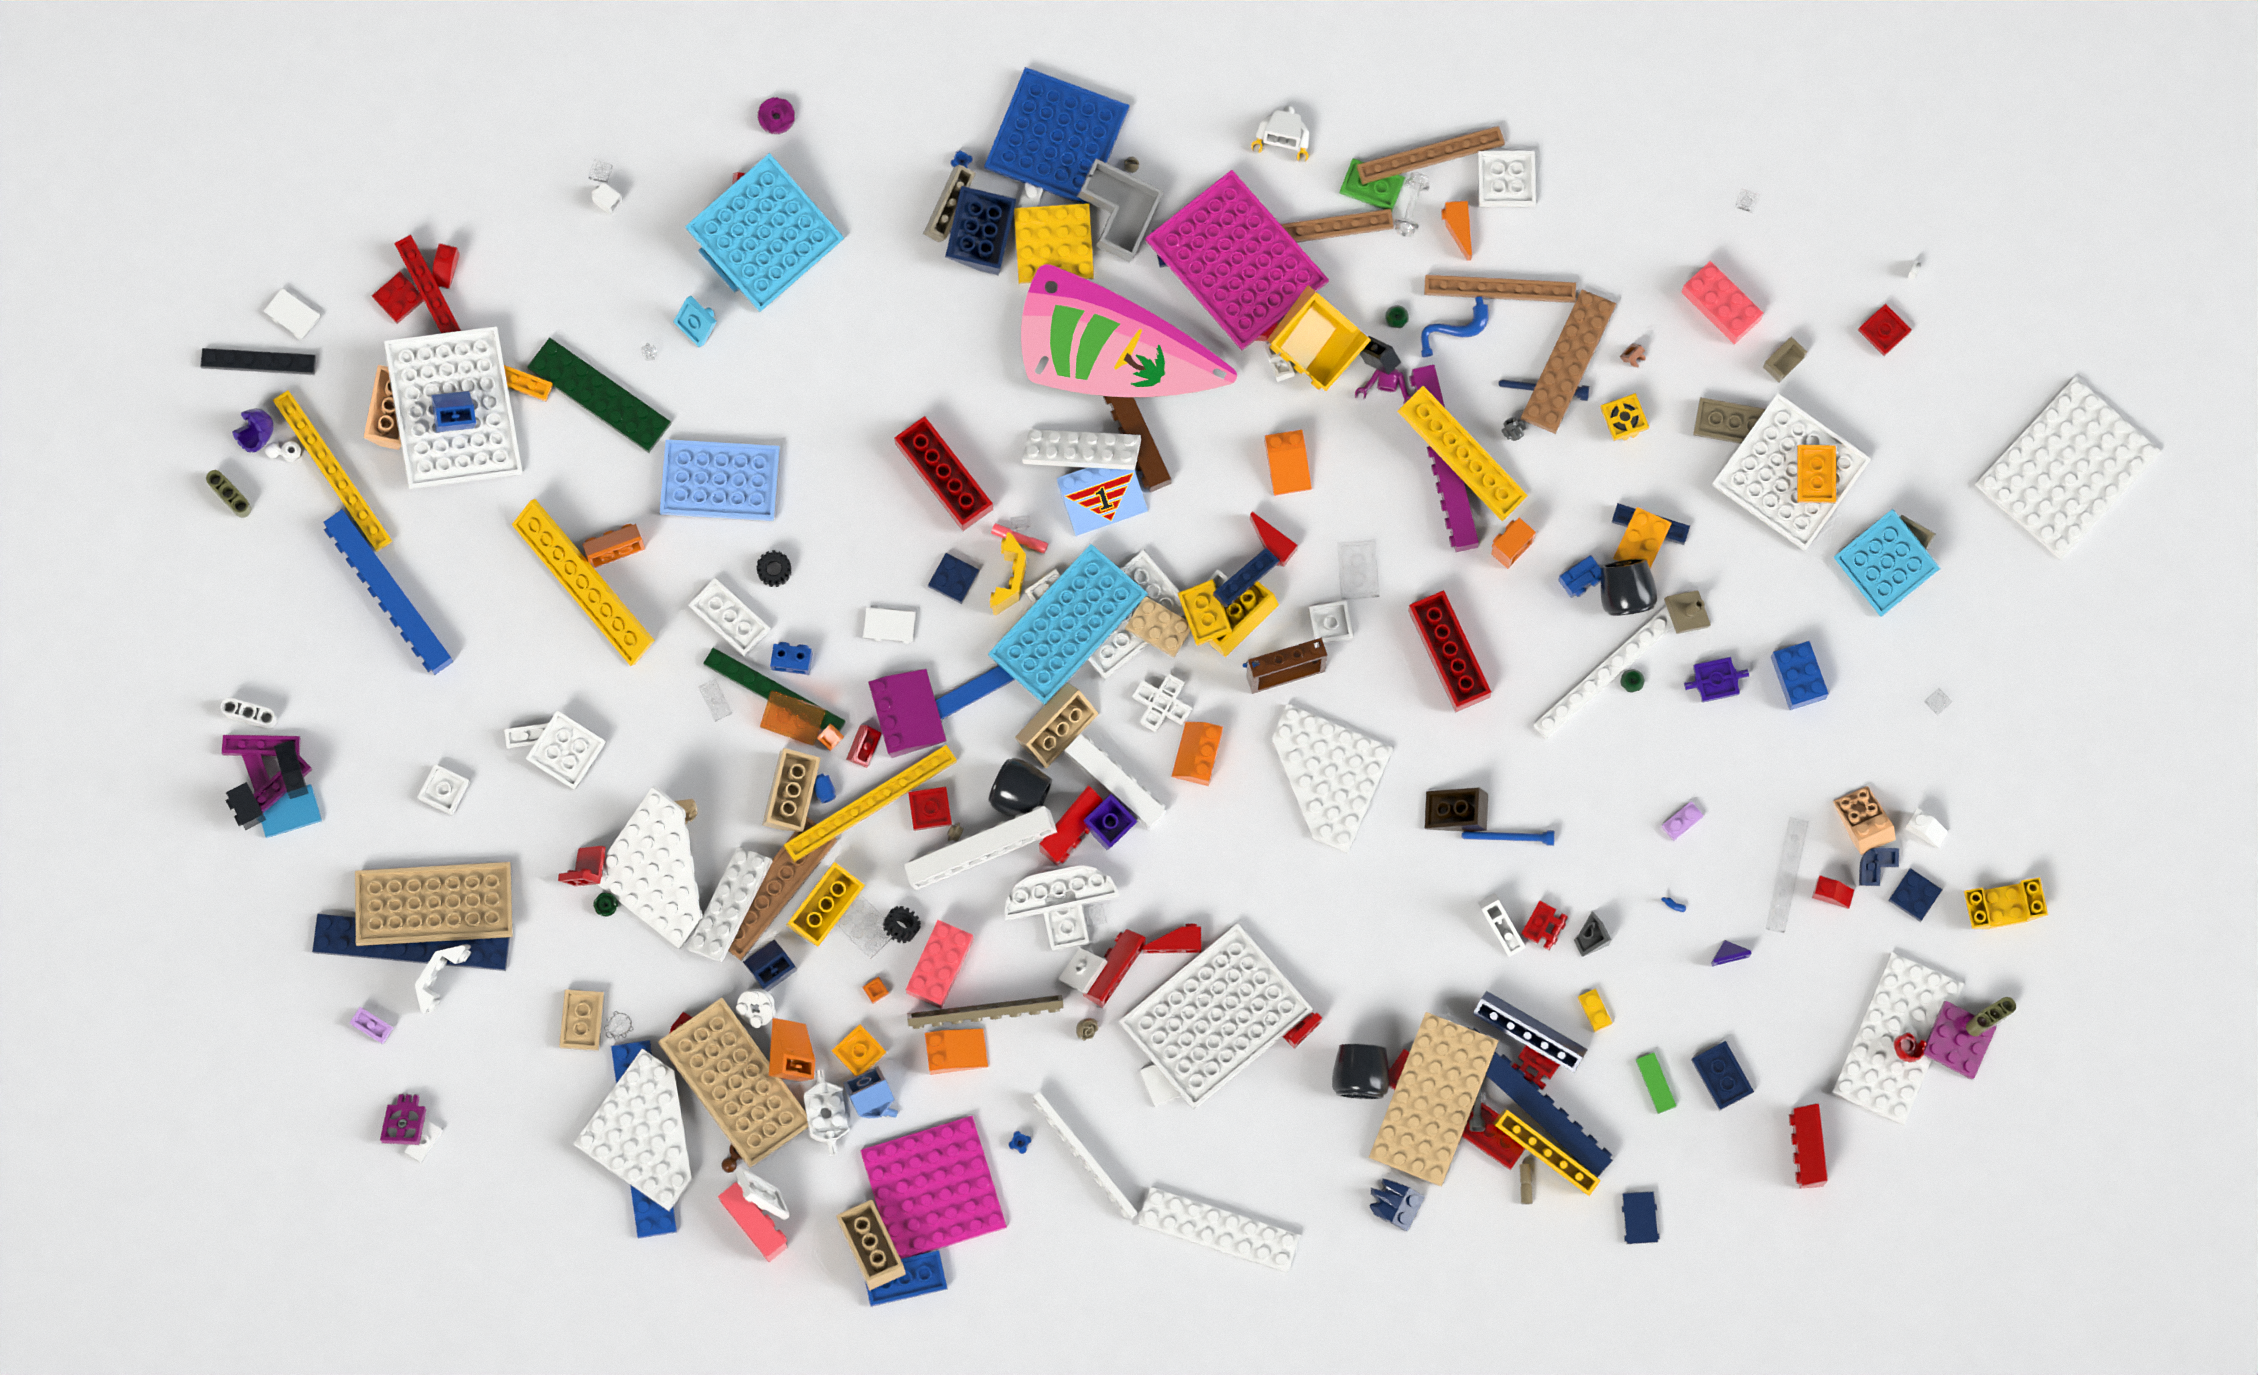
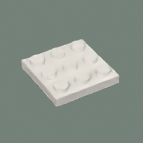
M1478 151L1479 207L1536 206L1535 151Z
M557 710L526 759L575 790L606 741Z

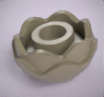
M1092 1018L1082 1019L1076 1026L1078 1038L1084 1041L1093 1038L1094 1033L1098 1031V1022Z

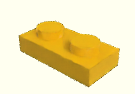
M1596 989L1578 996V1000L1594 1033L1613 1024Z

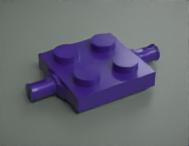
M1731 657L1693 665L1695 681L1684 682L1685 690L1697 688L1702 703L1728 698L1740 694L1738 679L1749 677L1748 669L1736 671Z

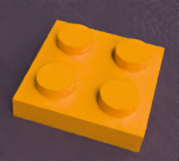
M861 1024L831 1050L855 1077L867 1072L887 1054L883 1047Z

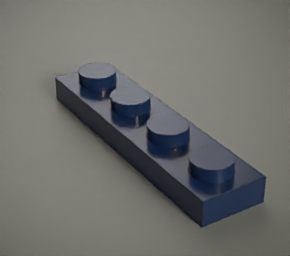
M1617 503L1611 523L1628 527L1636 509ZM1661 517L1672 523L1665 539L1684 545L1690 526Z
M1265 548L1214 591L1213 596L1227 608L1272 570L1280 560Z

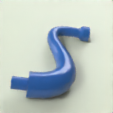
M1475 298L1476 306L1473 307V319L1469 324L1462 326L1431 324L1426 326L1421 333L1422 357L1433 355L1428 339L1429 334L1432 332H1440L1462 338L1473 337L1481 333L1486 327L1489 318L1488 305L1483 303V298Z

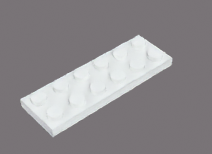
M1029 429L1022 460L1023 464L1135 470L1141 436Z
M737 847L687 947L689 951L721 963L723 962L773 862L771 858Z

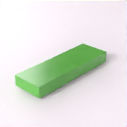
M1655 1053L1636 1059L1657 1113L1660 1114L1676 1108V1103Z

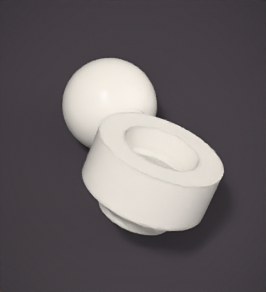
M287 442L283 447L270 443L265 449L268 457L276 458L282 455L288 462L298 460L301 455L300 446L295 442ZM293 448L295 451L293 453H289L288 449Z

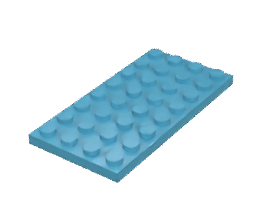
M1090 544L988 653V656L1042 704L1046 705L1134 611L1141 601L1147 597L1148 593L1096 547Z

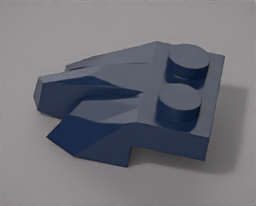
M1382 1178L1381 1184L1384 1186L1382 1190L1371 1187L1370 1194L1377 1199V1202L1371 1203L1369 1206L1375 1216L1392 1223L1404 1231H1408L1425 1196L1403 1184Z

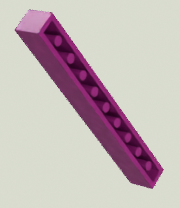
M1435 365L1412 369L1409 381L1411 387L1415 388V392L1424 386L1445 408ZM1429 445L1427 447V454L1433 460L1431 469L1433 476H1437L1438 482L1435 483L1437 493H1441L1442 500H1440L1442 512L1445 511L1447 518H1444L1445 526L1451 532V536H1449L1450 546L1455 548V552L1478 548L1479 541L1464 481Z

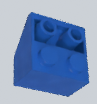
M469 391L431 395L436 432L474 429L476 418L474 404Z

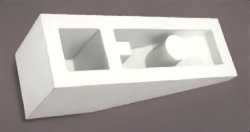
M1495 893L1478 902L1509 957L1526 948Z

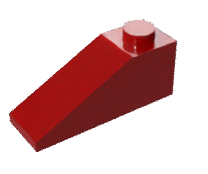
M1252 511L1250 521L1264 549L1267 548L1280 560L1276 566L1281 565L1284 567L1297 551L1298 545Z
M1193 923L1185 924V927H1180L1144 945L1143 954L1201 953V926Z

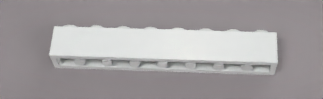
M1039 806L1027 814L1016 815L1010 821L999 822L993 828L982 829L974 836H965L957 843L946 844L940 850L929 851L923 857L912 858L908 863L904 864L910 885L918 890L1054 834L1057 830L1051 812L1045 806Z

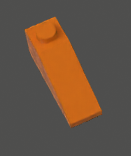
M1468 201L1445 202L1444 209H1441V218L1445 220L1448 231L1466 260L1470 261L1472 258Z

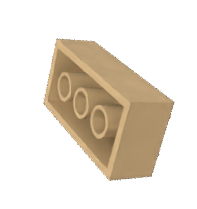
M869 1200L836 1215L838 1224L869 1290L905 1275L904 1266L873 1200Z

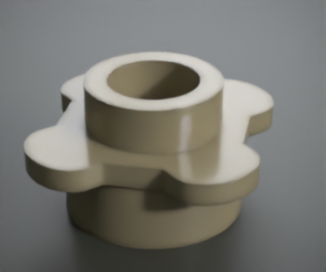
M959 822L950 826L947 832L949 836L948 841L954 840L957 842L961 837L964 828L960 827Z

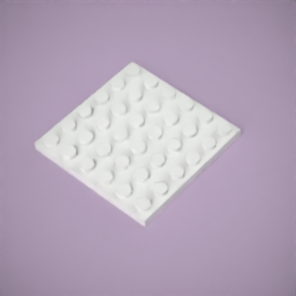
M1777 393L1712 486L1806 551L1871 458ZM1797 445L1836 446V503H1797Z

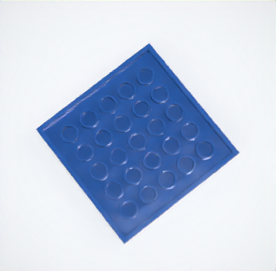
M1025 67L988 155L984 169L1042 188L1044 191L1079 204H1089L1090 206L1091 203L1078 198L1077 195L1095 159L1107 164L1130 105Z

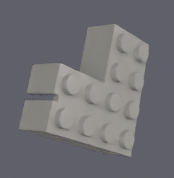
M1095 159L1077 197L1111 213L1096 246L1130 262L1139 247L1164 191Z

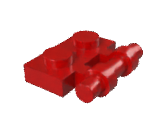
M1539 900L1521 935L1536 944L1539 943L1541 938L1545 939L1546 942L1543 947L1550 950L1558 941L1557 936L1560 931L1564 930L1568 916L1561 913L1559 919L1554 917L1557 909ZM1549 923L1554 925L1550 934L1545 931Z
M1527 1045L1518 1056V1059L1524 1062L1520 1067L1516 1063L1512 1065L1514 1069L1518 1067L1526 1074L1524 1079L1529 1082L1533 1081L1542 1091L1547 1085L1541 1081L1542 1077L1545 1076L1550 1080L1560 1064ZM1528 1066L1538 1072L1536 1076L1526 1071Z

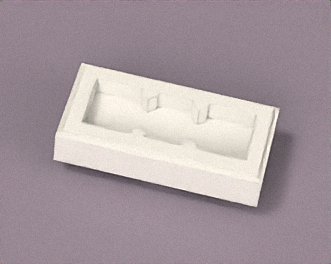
M426 1119L423 1125L420 1144L408 1145L404 1152L422 1163L443 1130Z

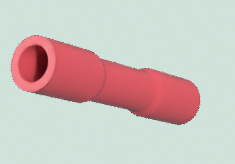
M994 524L991 534L1006 538L1007 532H1009L1018 543L1045 554L1048 543L1017 533L1002 525Z

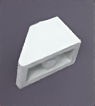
M1918 808L1905 827L1907 831L1936 848L1940 847L1948 833L1934 817Z

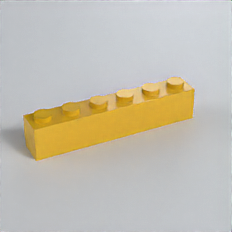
M1504 1108L1493 1124L1586 1195L1590 1196L1601 1181Z

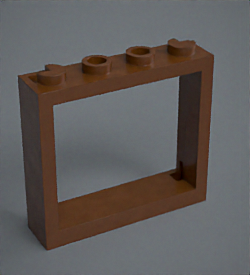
M1322 637L1249 659L1246 677L1252 694L1325 672L1328 655ZM1258 661L1259 665L1253 668L1252 662Z

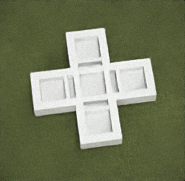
M1168 673L1160 688L1157 689L1142 680L1133 695V699L1148 706L1140 720V724L1157 732L1165 717L1183 726L1192 711L1190 706L1176 699L1185 682Z

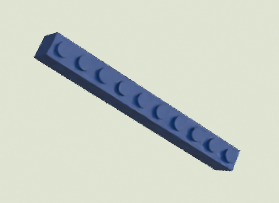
M341 509L325 520L323 523L326 528L323 530L330 539L333 537L337 543L334 545L340 553L344 552L347 555L345 560L350 567H356L358 578L362 583L367 582L369 585L367 590L373 598L378 597L380 608L384 613L388 611L392 616L389 620L395 628L397 626L400 627L402 630L400 635L405 642H411L413 645L411 650L416 657H422L424 660L422 665L427 672L432 671L436 675L452 664L451 656L345 512Z

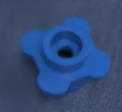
M959 150L956 152L954 159L951 160V166L962 165L968 169L967 166L973 161L971 155H967Z
M1020 1131L1014 1132V1137L1009 1142V1148L1016 1149L1021 1154L1026 1153V1147L1031 1143V1137L1021 1134Z

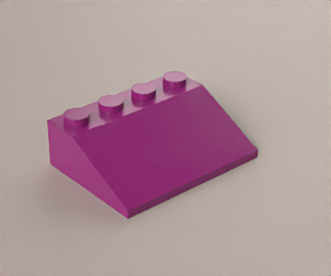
M927 669L885 676L868 682L887 752L891 758L947 742Z

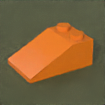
M1296 430L1265 435L1264 443L1274 496L1312 490L1303 431Z
M983 1029L942 1030L925 1033L930 1075L988 1067Z

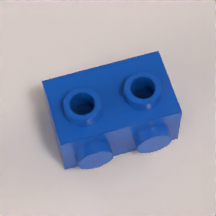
M786 642L773 644L771 670L809 675L813 654L812 648L803 644H798L797 647L790 646Z

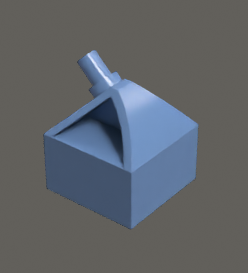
M875 1067L843 1082L848 1096L860 1117H897L898 1111L889 1108L894 1101V1097L879 1067Z

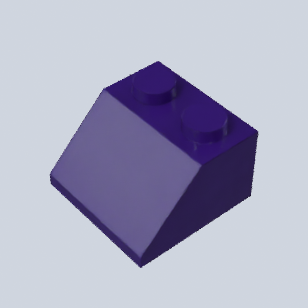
M1112 794L1083 820L1093 837L1106 850L1110 849L1138 822Z

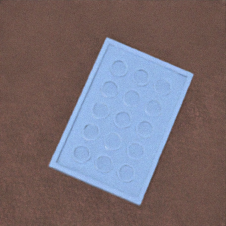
M666 439L660 515L774 521L780 447Z

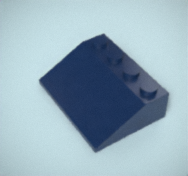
M961 186L945 257L978 271L999 276L1016 199Z

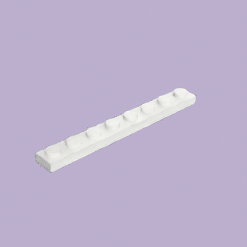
M1040 1092L1036 1093L1033 1096L1035 1108L1039 1112L1043 1111L1046 1114L1045 1120L1051 1127L1055 1125L1059 1130L1057 1134L1063 1142L1068 1141L1072 1146L1069 1149L1076 1158L1078 1156L1081 1157L1084 1161L1082 1163L1083 1167L1088 1173L1090 1171L1093 1172L1096 1176L1094 1180L1101 1188L1103 1186L1106 1188L1108 1198L1113 1203L1116 1201L1119 1204L1121 1214L1125 1218L1129 1217L1131 1220L1135 1218L1137 1211Z

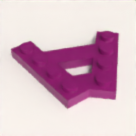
M223 735L222 755L242 756L255 791L253 795L263 813L287 791L281 770L269 779L261 756H276L275 745L293 740L303 776L305 777L312 771V768L300 756V736Z

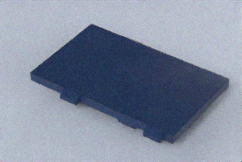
M1654 1191L1622 1193L1623 1206L1621 1208L1622 1212H1624L1626 1232L1624 1242H1627V1244L1657 1243L1660 1235L1657 1233L1655 1211L1657 1210V1204H1655Z

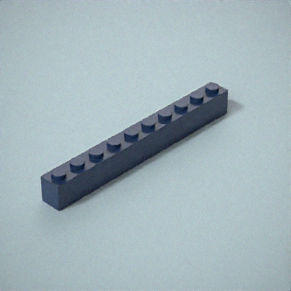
M1475 1027L1472 1029L1473 1031L1480 1033ZM1494 1052L1486 1076L1598 1178L1613 1162L1611 1159L1612 1154L1605 1147L1601 1150L1596 1145L1598 1141L1591 1134L1586 1136L1582 1132L1584 1128L1576 1120L1572 1123L1567 1118L1569 1114L1563 1108L1557 1109L1553 1105L1555 1101L1549 1095L1545 1094L1543 1096L1538 1091L1540 1087L1533 1081L1529 1083L1524 1079L1526 1074L1518 1067L1516 1069L1509 1065L1512 1062L1504 1054L1500 1056Z

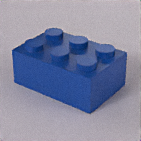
M1810 641L1773 652L1771 660L1789 710H1794L1827 698L1829 693Z

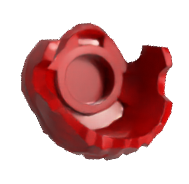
M1906 1032L1902 1036L1899 1035L1895 1038L1893 1046L1901 1060L1911 1063L1923 1057L1926 1041L1921 1040L1917 1043L1913 1034Z

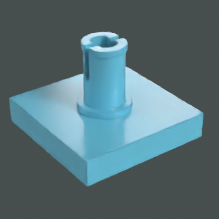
M689 296L685 299L673 322L700 348L705 344L717 321L713 318L714 312L711 308L707 307L704 309L692 296Z

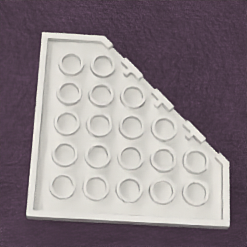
M1287 704L1273 734L1272 742L1299 803L1310 834L1317 841L1349 853L1393 748Z
M654 786L650 789L606 853L603 862L602 878L598 885L608 893L613 894L620 903L680 949L703 916L702 910L699 907V892L697 883H695V868L693 856L690 853V839L688 829H686L685 810Z
M642 1049L573 1144L667 1211L671 1210L692 1181L675 1072Z

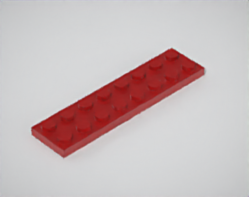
M1403 1049L1389 1069V1087L1393 1090L1396 1089L1410 1053ZM1481 1102V1117L1485 1121V1130L1482 1132L1470 1130V1120L1473 1117L1472 1108L1461 1137L1511 1170L1525 1148L1493 1124L1499 1114Z

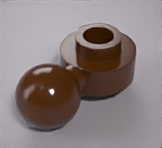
M732 1144L729 1148L731 1156L725 1158L721 1164L723 1171L726 1173L734 1172L737 1168L736 1161L742 1160Z

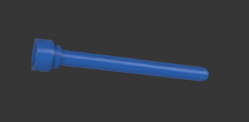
M1547 830L1543 834L1467 831L1461 834L1463 839L1542 841L1546 846H1554V830Z

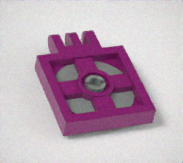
M399 1094L397 1105H387L380 1137L381 1143L420 1144L427 1109L425 1106H418L419 1095H414L412 1101L411 1094H407L406 1099L404 1094Z

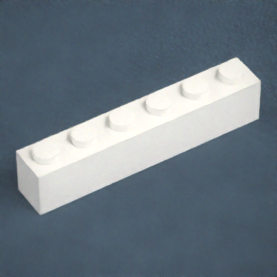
M1080 734L1065 749V755L1109 795L1112 794L1147 829L1151 830L1166 814L1165 805L1158 799L1155 801L1150 796V791L1144 786L1142 788L1136 784L1137 780L1131 774L1126 775L1119 763L1110 761L1107 758L1108 754L1101 748L1098 750L1093 745L1094 742L1091 738Z

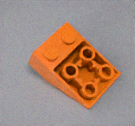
M772 1018L769 1076L799 1082L814 1079L815 1057L806 1024Z

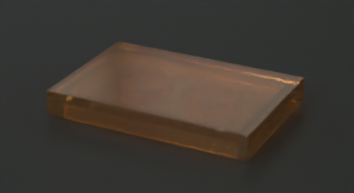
M772 690L760 727L814 746L826 709Z

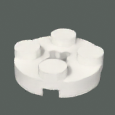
M750 988L739 997L736 1012L746 1023L754 1028H759L769 1023L775 1016V1002L773 997L764 989ZM758 1004L760 1011L755 1010L753 1005Z

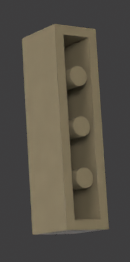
M962 165L953 168L923 232L924 235L937 242L946 240L953 225L961 186L970 188L976 175L975 172Z

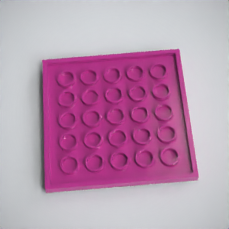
M973 1116L860 1150L879 1215L900 1259L925 1254L1007 1228Z

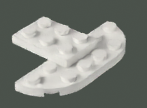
M1073 866L1035 874L1017 883L1009 894L1005 904V920L1008 921L1043 913L1052 952L1090 944L1082 905L1117 898L1119 893L1116 885L1108 875L1090 866Z

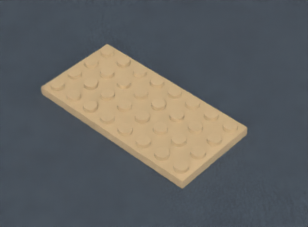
M501 862L355 871L356 945L513 937L511 863Z
M720 998L659 1040V1045L749 1169L808 1128L806 1112L781 1078L769 1076V1061L723 998Z
M1425 1012L1369 1158L1442 1187L1499 1040Z

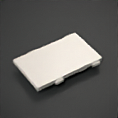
M282 288L263 312L273 318L272 321L280 323L294 333L297 339L301 338L303 340L321 315H319L318 311L312 310L298 300L297 296L291 295Z
M879 607V609L866 608L863 638L875 639V641H881V639L903 641L904 644H910V642H913L916 612H913V610H887Z

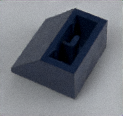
M775 940L743 961L760 987L767 992L797 971L796 966Z

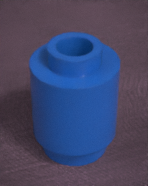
M824 773L817 775L813 789L818 800H821L822 804L836 798V791L829 775L825 776Z

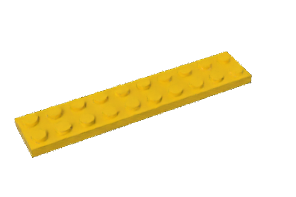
M536 499L530 500L511 525L630 666L635 665L655 640Z

